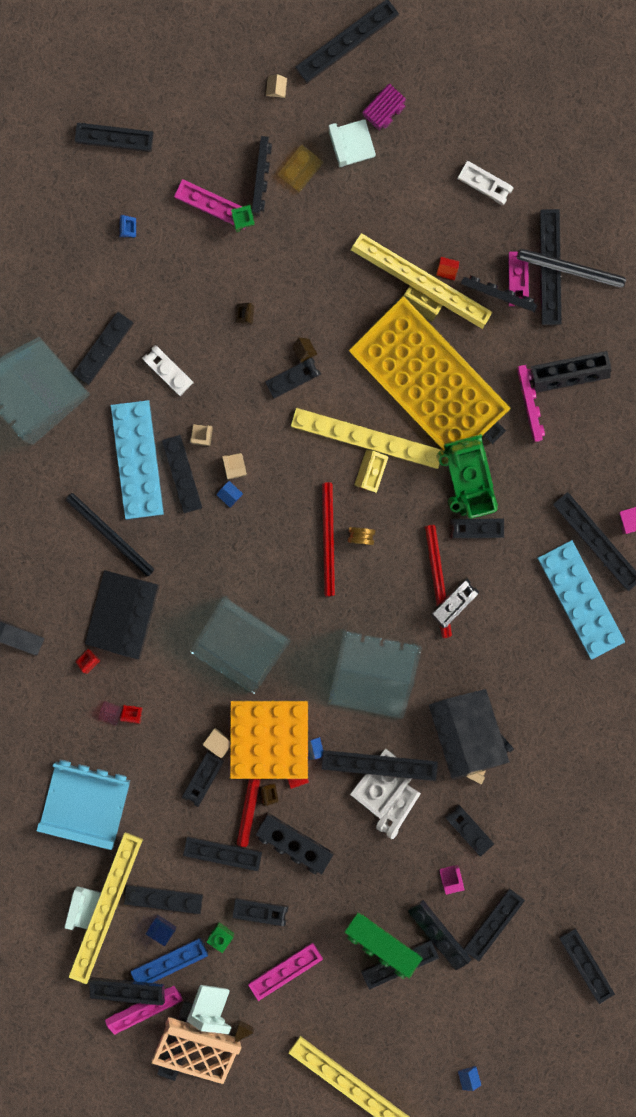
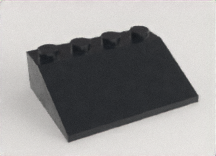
M104 570L85 644L138 660L141 659L160 584Z
M486 689L429 704L453 780L510 763Z

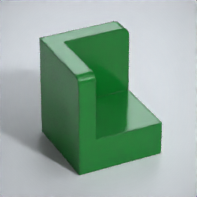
M250 205L231 210L236 232H240L242 228L255 225Z

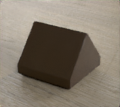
M252 303L237 304L236 323L253 324L255 305Z
M298 337L292 347L300 363L318 355L309 338Z
M275 783L259 786L261 804L263 806L278 802Z
M239 1020L235 1034L236 1042L252 1036L254 1028Z

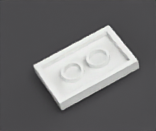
M385 749L383 753L380 755L396 757L387 749ZM366 774L350 795L381 819L411 779Z

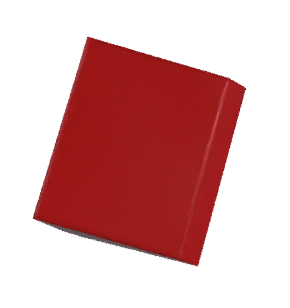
M441 257L436 276L455 280L459 261Z
M87 649L75 663L83 673L88 674L101 660L90 649Z
M123 705L120 721L140 724L142 707Z

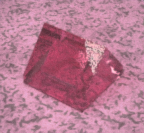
M105 701L100 710L99 720L117 726L123 707Z

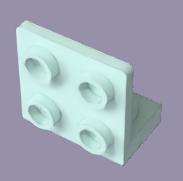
M360 120L337 127L336 123L329 125L328 131L339 167L375 157L376 154L366 120Z
M76 887L65 925L66 929L73 930L75 926L88 929L101 892Z
M200 985L187 1022L200 1031L229 1034L231 1026L226 1024L225 1019L220 1017L229 990Z

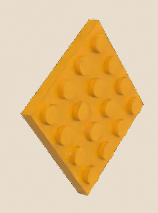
M231 701V779H308V701Z

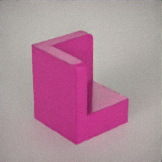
M636 507L621 511L619 514L623 527H621L623 534L635 532Z
M458 865L440 869L446 895L464 891Z

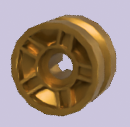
M349 527L350 537H348V542L374 545L373 535H375L376 530Z

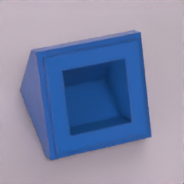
M120 215L119 237H136V218Z
M230 481L217 493V496L230 508L243 495Z
M320 737L308 740V760L323 757Z
M476 1066L458 1071L463 1090L474 1091L481 1086Z

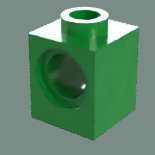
M219 922L209 935L207 943L223 953L234 938V932Z

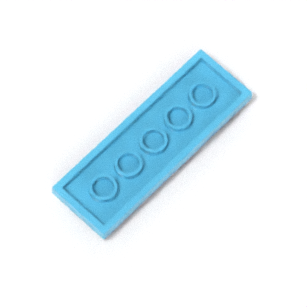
M150 401L111 405L125 519L164 515Z
M571 540L538 557L589 658L592 660L623 644L625 640L573 541Z

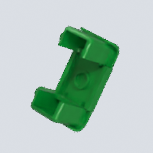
M482 434L444 444V450L439 451L436 457L442 466L448 465L455 492V496L448 499L450 509L453 512L460 511L461 516L467 515L470 519L496 512L498 503L495 498L492 478L483 447Z

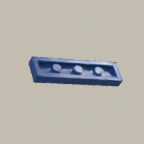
M198 938L132 969L131 974L134 981L153 983L207 957L209 954L201 938Z

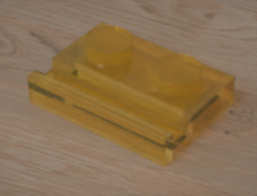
M301 144L278 173V176L300 193L321 167L323 161Z

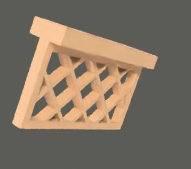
M168 1017L165 1023L166 1028L152 1058V1064L224 1084L234 1058L241 1050L240 1041L236 1042L235 1037L227 1034L200 1031L190 1023ZM168 1035L176 1036L178 1041L168 1045L166 1039ZM193 1041L196 1046L186 1050L183 1043ZM180 1045L183 1052L173 1056L170 1049ZM206 1046L213 1048L214 1051L203 1055L201 1051ZM198 1050L201 1057L191 1061L189 1054ZM166 1051L171 1056V1058L166 1060L158 1059L159 1055ZM224 1051L231 1053L229 1058L222 1061L218 1055ZM186 1056L189 1063L178 1065L176 1060ZM216 1056L219 1062L209 1066L206 1060ZM204 1061L206 1068L200 1071L195 1070L194 1065ZM218 1067L223 1069L221 1077L213 1075L211 1071Z

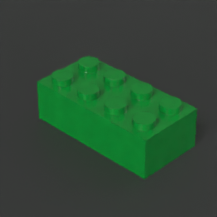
M361 913L355 916L345 931L348 934L346 937L355 945L358 942L364 946L362 950L371 956L376 954L380 957L378 960L387 968L390 965L396 969L394 973L403 979L405 977L410 978L423 957Z

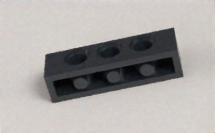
M604 351L531 366L532 384L535 392L539 393L608 379L611 376V364L608 353Z
M270 813L266 815L256 832V835L259 836L257 838L259 841L266 845L268 843L275 846L274 850L284 855V853H287L291 856L290 859L299 865L301 863L308 866L307 870L313 874L320 873L322 875L334 855L333 851ZM274 831H281L283 837L279 840L272 837ZM290 841H297L299 847L295 850L291 849L288 846ZM311 850L315 852L316 856L313 859H307L305 853Z

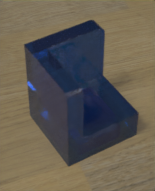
M157 914L146 935L161 945L166 946L175 932L176 926Z

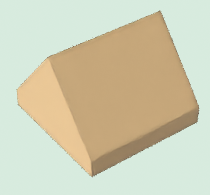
M278 74L268 76L266 96L285 98L287 78Z

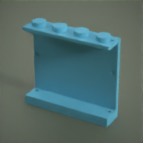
M65 760L55 762L42 819L38 824L37 831L112 850L130 780H127V777L121 774H115V776L108 775V771L97 769L96 772L89 770L90 767L85 765L71 766V762Z

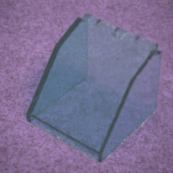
M41 337L0 358V406H3L0 409V415L8 424L16 420V423L11 428L27 443L34 445L90 396V393Z
M224 596L190 652L202 662L208 663V666L219 673L222 672L231 681L239 683V686L248 692L255 694L290 642L291 637L289 635L287 637L283 636L231 602L229 596Z
M343 629L328 704L403 719L414 684L421 646L417 643H414V645L404 643L402 651L399 650L400 642L385 639L383 646H380L381 638L366 635L363 643L360 642L361 634L351 633L347 629Z

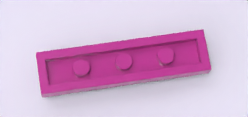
M183 179L174 196L176 199L234 225L231 210L242 207Z
M526 365L518 366L517 372L533 443L543 440L542 436H545L543 425H539L538 418L541 417L539 407H535L534 399H536V392L534 387L531 388L529 381L532 380V374L530 369L526 368Z
M312 942L248 983V986L257 1000L260 1001L322 961L323 957Z
M175 986L166 988L165 1003L162 1006L141 1003L132 1005L128 1009L106 1019V1025L115 1035L183 1001L182 996Z

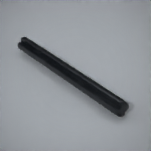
M520 249L517 253L518 260L613 286L624 287L626 278L620 275L529 250Z
M71 493L67 496L65 500L146 576H150L154 572V568L75 494Z

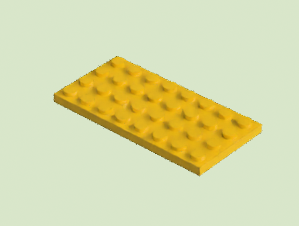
M402 297L349 350L443 450L446 443L478 434L483 435L511 409L405 297Z

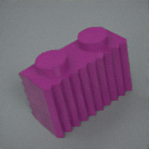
M389 83L363 111V116L379 131L382 127L386 129L393 121L391 118L394 114L399 115L406 107L404 105L406 98Z

